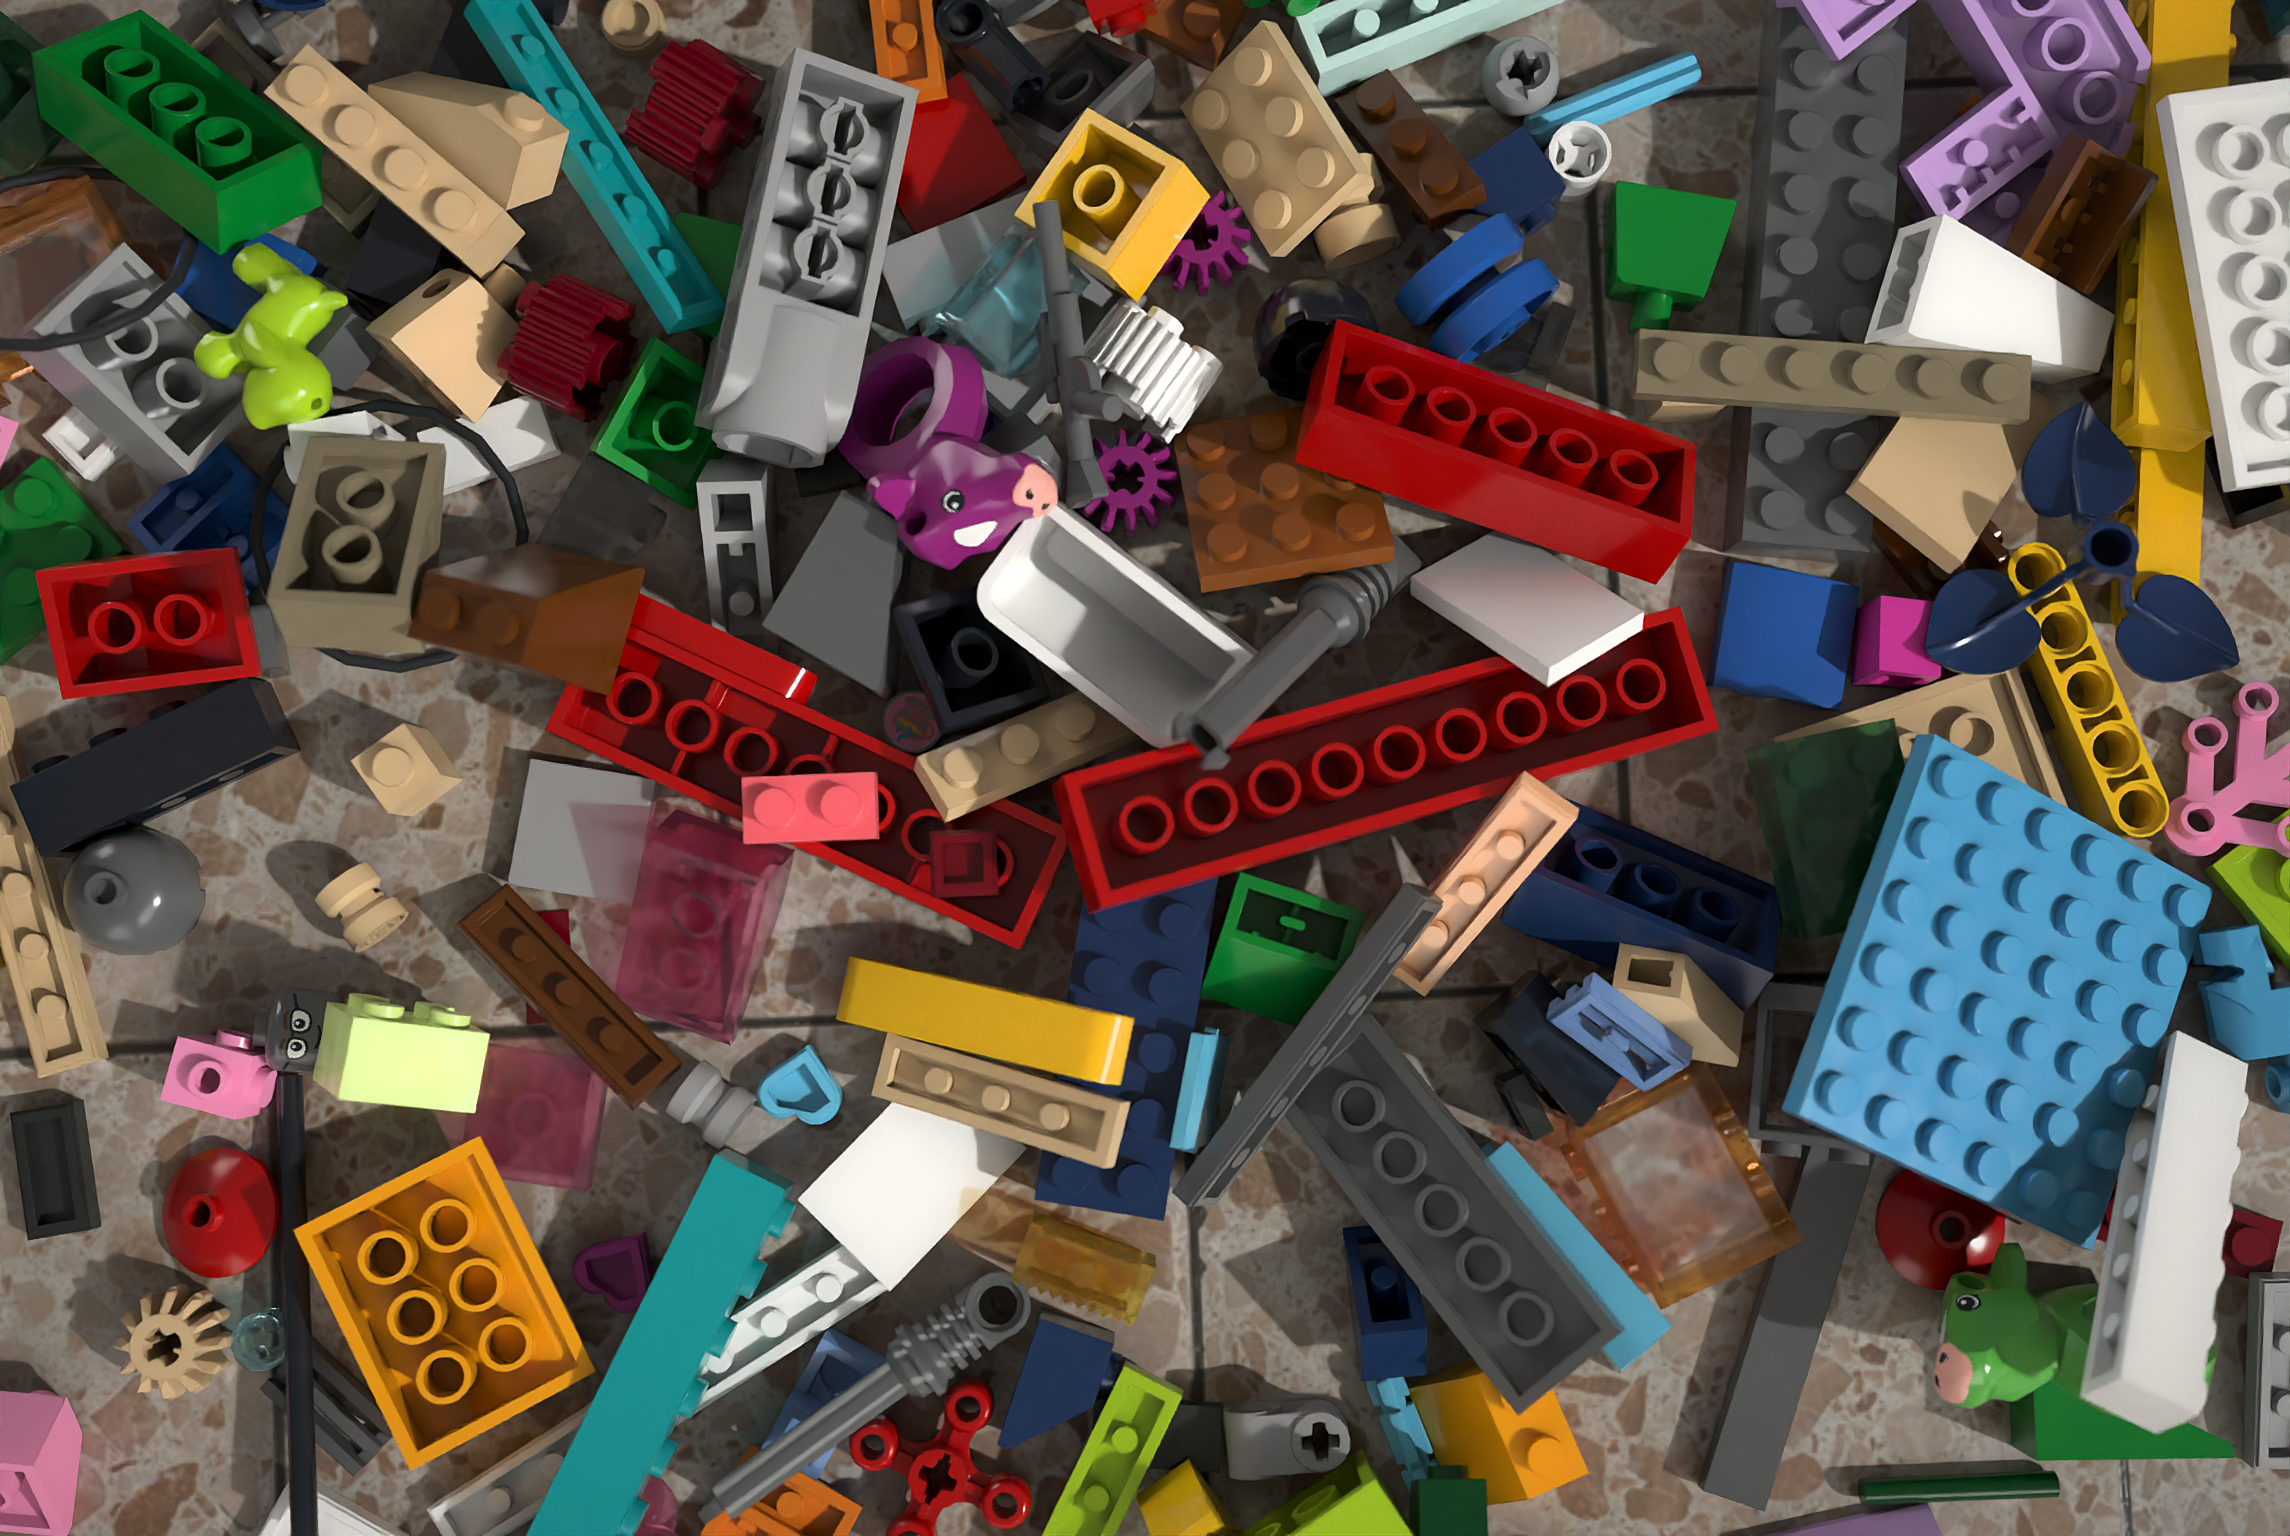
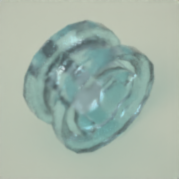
M266 1308L243 1318L237 1324L231 1336V1351L235 1360L243 1368L253 1372L268 1371L285 1361L283 1310L279 1308ZM259 1323L263 1324V1329L266 1333L276 1332L278 1335L279 1344L269 1348L273 1356H269L266 1346L255 1347L253 1335L263 1331L258 1325Z

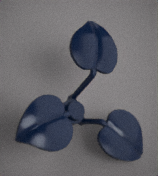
M2087 401L2078 402L2066 409L2042 430L2031 445L2021 471L2022 491L2026 501L2035 513L2051 519L2071 514L2073 525L2086 531L2071 544L2067 553L2068 567L2019 599L2013 582L2000 572L1976 568L1955 575L1938 591L1932 603L1923 645L1926 655L1932 661L1951 671L1968 675L2003 673L2026 661L2034 653L2041 641V627L2033 615L2025 610L2027 607L2075 577L2089 585L2105 584L2117 577L2119 582V604L2130 614L2118 624L2115 631V643L2123 662L2132 672L2149 681L2176 683L2226 670L2240 662L2236 641L2226 619L2213 601L2194 583L2174 575H2155L2142 583L2137 591L2135 601L2133 600L2132 578L2137 574V569L2133 564L2139 555L2137 536L2127 525L2117 521H2104L2102 518L2110 516L2122 508L2133 494L2136 484L2135 466L2123 442L2117 439V436L2099 419Z

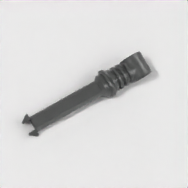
M1391 531L1394 542V562L1332 571L1326 575L1314 576L1302 585L1297 596V616L1190 718L1182 711L1172 720L1171 739L1176 743L1185 734V738L1205 756L1204 760L1198 765L1201 769H1222L1231 759L1224 752L1226 748L1328 648H1352L1360 643L1370 629V620L1410 583L1411 576L1420 572L1427 565L1393 531Z
M989 1271L980 1275L975 1281L953 1296L957 1304L950 1307L946 1301L942 1303L939 1307L943 1314L937 1317L933 1311L928 1313L926 1318L929 1324L923 1326L920 1321L913 1325L900 1323L894 1328L897 1336L887 1343L885 1362L713 1484L711 1488L716 1497L698 1512L704 1524L720 1515L724 1510L733 1520L907 1393L911 1396L925 1398L935 1391L939 1397L947 1392L948 1381L955 1376L952 1369L953 1366L957 1364L961 1370L969 1366L965 1359L971 1354L975 1360L979 1359L982 1354L978 1348L985 1345L990 1351L1006 1338L1018 1333L1026 1324L1031 1308L1030 1296L1025 1285L1011 1273ZM1002 1285L1014 1293L1016 1308L1014 1314L1008 1320L993 1323L981 1315L979 1300L986 1289Z

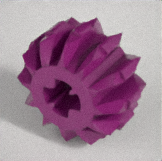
M1222 189L1217 190L1212 195L1210 202H1206L1156 275L1161 277L1175 272L1172 289L1177 293H1181L1185 289L1188 280L1197 281V294L1203 298L1208 295L1209 279L1211 278L1219 286L1227 289L1233 282L1230 269L1245 270L1248 265L1249 257L1241 249L1252 244V230L1238 227L1245 216L1242 206H1234L1223 211L1226 194ZM1203 233L1204 241L1208 243L1207 249L1202 251L1195 250V245L1190 240L1191 234Z
M1118 428L1115 429V447L1109 449L1105 441L1100 437L1092 439L1093 452L1098 458L1097 463L1109 490V495L1092 500L1087 506L1081 507L1080 510L1081 515L1085 519L1093 518L1102 511H1105L1100 528L1101 532L1107 535L1114 530L1117 519L1125 520L1126 536L1133 538L1137 536L1136 518L1140 516L1152 529H1156L1161 525L1160 516L1152 505L1168 510L1174 509L1176 497L1163 488L1178 484L1180 476L1177 470L1160 469L1171 458V451L1168 447L1164 446L1149 455L1147 454L1151 443L1150 433L1141 432L1135 446L1127 445L1125 429ZM1121 472L1125 477L1130 478L1137 474L1139 476L1137 478V492L1131 495L1125 488L1119 489L1117 492L1111 490L1115 488L1114 475Z

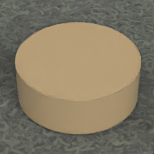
M608 0L601 12L600 25L605 38L610 46L624 57L633 59L647 57L656 52L665 40L667 24L655 0Z

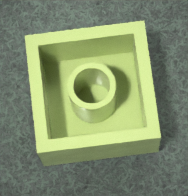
M349 993L347 1004L327 1002L322 1038L312 1080L329 1093L342 1100L475 1113L490 1034L471 1025V1015L455 1012V1007L430 1002H415L414 1011L407 1012L404 1011V1006L389 1003L390 999L358 993Z

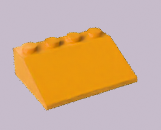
M478 1136L293 1230L410 1471L597 1371L482 1136Z

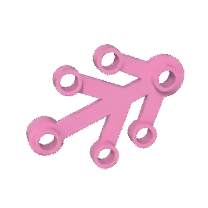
M2252 681L2245 684L2234 696L2232 709L2238 720L2233 782L2214 796V756L2227 743V729L2218 719L2203 716L2192 721L2183 732L2181 741L2184 750L2187 752L2184 795L2175 798L2169 804L2168 820L2162 828L2165 839L2177 851L2190 856H2206L2216 852L2227 842L2275 849L2280 855L2290 858V842L2286 839L2284 833L2285 828H2290V816L2284 818L2278 824L2233 816L2250 803L2290 808V781L2284 780L2290 776V743L2264 760L2267 719L2279 705L2278 693L2270 684L2262 681ZM2250 694L2259 696L2265 703V710L2257 711L2250 708L2246 703L2245 696ZM2196 730H2205L2211 733L2215 741L2214 746L2200 744L2196 740L2194 732ZM2188 815H2201L2208 823V831L2199 832L2194 830L2188 823Z

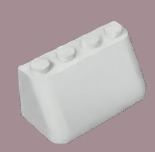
M1057 500V504L1047 514L1026 519L1022 522L983 575L978 585L977 601L986 619L1134 733L1157 748H1164L1188 741L1185 738V734L1176 743L1171 739L1172 720L1182 711L1190 718L1259 652L1076 511L1068 509L1066 504L1060 500Z

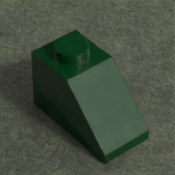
M1428 1466V1479L1411 1481L1408 1520L1415 1536H1488L1486 1479H1468V1466Z

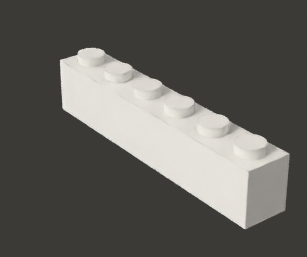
M2178 1030L2163 1039L2145 1096L2136 1107L2126 1132L2124 1142L2125 1154L2120 1165L2080 1394L2081 1398L2155 1434L2198 1416L2206 1401L2208 1388L2204 1381L2207 1351L2212 1345L2216 1334V1323L2212 1319L2215 1295L2225 1271L2224 1262L2221 1260L2224 1232L2233 1214V1206L2229 1202L2232 1176L2238 1167L2241 1157V1150L2237 1146L2240 1119L2247 1109L2249 1100L2248 1094L2244 1092L2248 1064Z

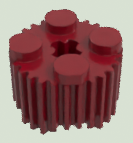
M700 38L699 40L694 39L693 42L689 41L685 48L671 40L668 43L667 49L663 48L659 58H655L648 75L656 81L649 93L647 102L644 104L645 111L642 113L633 108L626 120L628 126L625 129V134H627L625 139L638 147L640 152L692 184L699 185L707 191L714 190L725 174L728 165L726 157H729L733 147L737 146L742 150L748 148L761 126L762 117L752 111L763 94L766 80L755 71Z
M561 273L560 276L554 275L553 280L548 279L545 286L535 281L529 282L521 292L516 305V314L518 317L523 318V320H520L518 323L519 330L513 337L515 341L509 342L499 356L497 362L498 376L508 380L512 384V388L517 392L584 423H591L592 419L597 420L599 413L604 409V406L598 403L601 399V394L603 392L606 393L608 384L613 379L622 383L631 372V364L635 362L636 357L634 355L639 349L637 344L638 338L629 335L631 328L628 325L631 319L636 317V305L565 273Z

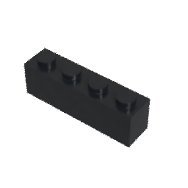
M252 677L211 682L206 686L208 694L187 704L184 700H178L156 707L147 714L149 721L129 731L125 727L115 728L94 736L88 741L90 749L71 758L69 755H58L34 764L29 769L32 776L9 787L39 855L42 857L72 858L90 841L114 831L132 830L300 752L301 748L272 684Z

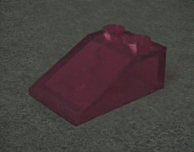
M676 809L646 838L614 993L633 1012L731 1046L738 1033L783 904L795 850L776 843L744 844L742 831Z

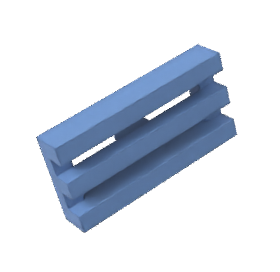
M1594 972L1584 979L1582 988L1574 985L1568 989L1564 1001L1557 997L1549 1003L1546 1016L1548 1021L1644 1093L1691 1064L1693 1051L1691 1045ZM1581 1011L1583 1014H1585L1587 1017H1589L1591 1020H1593L1596 1024H1598L1600 1027H1602V1028H1603L1604 1030H1606L1608 1033L1604 1032L1602 1029H1600L1598 1026H1596L1594 1023H1592L1590 1020H1588L1586 1017H1584V1016H1583L1582 1014H1580L1579 1012ZM1630 1048L1632 1051H1634L1636 1054H1638L1640 1057H1642L1644 1060H1646L1654 1067L1652 1068L1651 1066H1649L1647 1063H1645L1643 1060H1641L1638 1056H1636L1628 1049Z

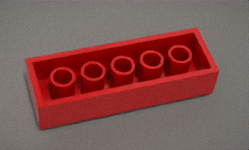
M1336 320L1311 371L1293 462L1655 585L1692 537L1696 443L1346 321Z

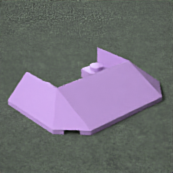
M1917 0L1775 1L1777 8L1796 7L1829 61H1840ZM1927 0L1984 93L1985 98L1898 164V171L1920 204V206L1908 214L1915 223L1945 213L1998 246L2003 247L2011 234L2015 221L2023 213L2042 180L2049 161L2058 152L2069 131L2094 141L2119 158L2130 150L2136 125L2130 123L2138 85L2146 84L2152 56L2119 0Z

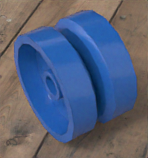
M1505 212L1496 214L1479 223L1451 243L1420 269L1394 298V304L1413 329L1426 328L1446 318L1431 336L1428 344L1430 351L1469 364L1516 332L1559 289V281L1541 258L1524 260L1507 269L1520 255L1525 237Z

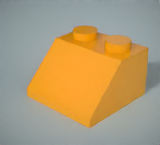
M1473 1357L1407 1385L1410 1399L1415 1404L1438 1464L1468 1466V1479H1486L1487 1506L1529 1500L1589 1473L1553 1389L1518 1416Z

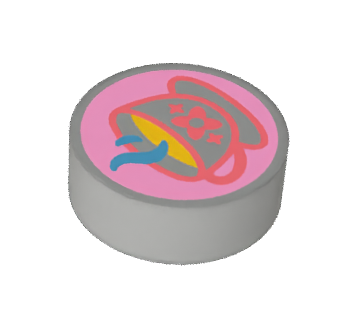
M906 690L893 696L884 707L881 717L882 731L888 742L895 748L908 754L917 755L932 750L941 742L945 733L939 731L923 691Z

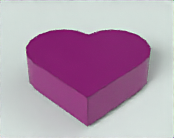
M646 1232L596 1242L584 1248L576 1256L573 1263V1277L576 1284L587 1293L602 1294L605 1303L615 1312L620 1314L636 1312L654 1278Z

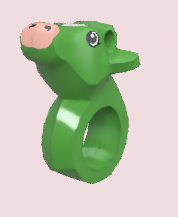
M2000 1243L1988 1276L1965 1271L1952 1274L1941 1300L1937 1328L1940 1339L1932 1375L1934 1388L1940 1397L1951 1405L1974 1408L1988 1399L2018 1401L2047 1381H2055L2074 1398L2096 1410L2127 1420L2080 1397L2100 1284L2061 1287L2032 1295L2029 1292L2027 1266L2020 1244ZM2215 1339L2207 1351L2204 1381L2207 1384V1388L2209 1387L2217 1358Z

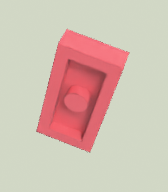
M877 773L742 777L744 844L879 839Z

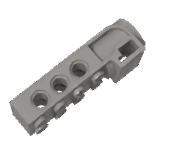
M797 46L777 70L723 320L718 335L712 340L694 419V425L713 430L712 440L717 444L718 448L754 460L797 469L823 465L825 454L834 449L840 442L849 422L857 393L914 117L918 89Z

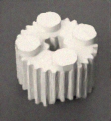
M1121 297L1116 305L1113 304L1085 343L1086 357H1091L1097 364L1102 392L1119 396L1124 405L1123 413L1138 421H1141L1143 418L1147 420L1140 430L1150 433L1153 439L1156 438L1160 442L1164 441L1169 444L1174 435L1180 433L1215 384L1217 377L1223 370V365L1214 355L1202 347L1194 345L1190 348L1186 342L1181 341L1179 336L1184 328L1173 316L1156 306H1152L1148 313H1146L1135 303Z

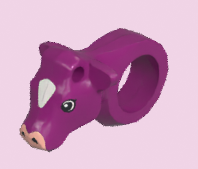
M924 336L898 338L876 350L863 360L852 413L846 430L837 444V448L847 461L869 481L866 490L884 509L893 514L897 520L899 539L917 558L950 571L963 560L969 561L979 553L994 551L1019 522L1047 514L1057 504L1056 479L1046 468L1027 454L1022 452L1002 454L979 442L988 415L987 394L980 363L969 347L941 345ZM934 386L935 389L930 407L919 425L905 438L892 444L891 439L896 421L906 405L920 392Z

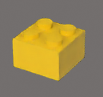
M1087 107L1014 213V216L1037 238L1032 204L1058 200L1066 260L1138 303L1209 200L1210 195L1182 161Z

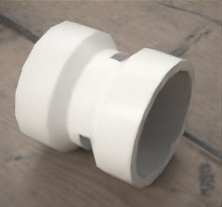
M1572 121L1561 126L1552 136L1548 148L1544 152V156L1566 186L1559 201L1577 202L1586 198L1595 189L1600 178L1608 168L1612 157L1611 143L1606 133L1595 124L1587 121ZM1567 171L1579 172V174H1570Z

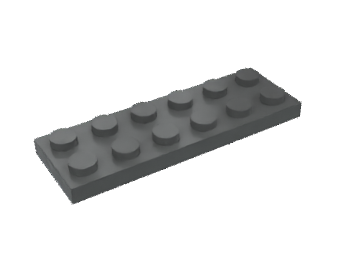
M1372 1014L1360 1016L1286 1112L1285 1117L1519 1416L1626 1329Z

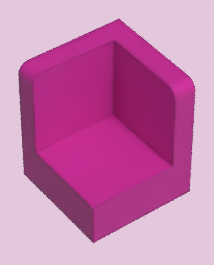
M1880 595L1857 609L1853 629L1852 684L1912 691L1941 677V666L1932 661L1923 649L1933 601Z

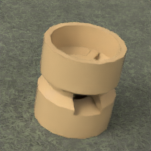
M1358 153L1371 175L1331 212L1314 231L1313 236L1323 267L1327 270L1351 268L1375 260L1391 252L1402 241L1392 208L1389 204L1379 203L1378 201L1383 196L1385 187L1376 159L1372 154Z

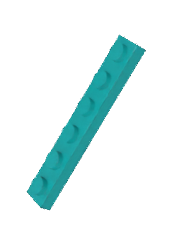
M470 0L463 14L511 90L523 92L529 98L540 103L547 113L570 131L560 166L667 334L716 322L723 314L726 303L532 1Z

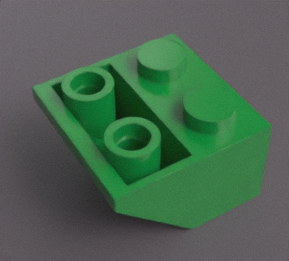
M1237 873L1204 976L1200 996L1297 1027L1353 953L1365 911L1246 873Z

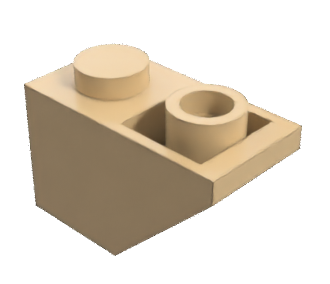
M1620 943L1612 986L1693 1047L1691 1059L1737 1067L1744 1012L1687 954Z

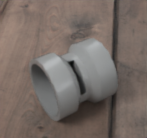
M703 1060L677 1090L667 1106L666 1113L681 1124L691 1122L701 1129L702 1139L719 1150L743 1122L757 1097L742 1086L731 1087L721 1079L720 1070L706 1060Z

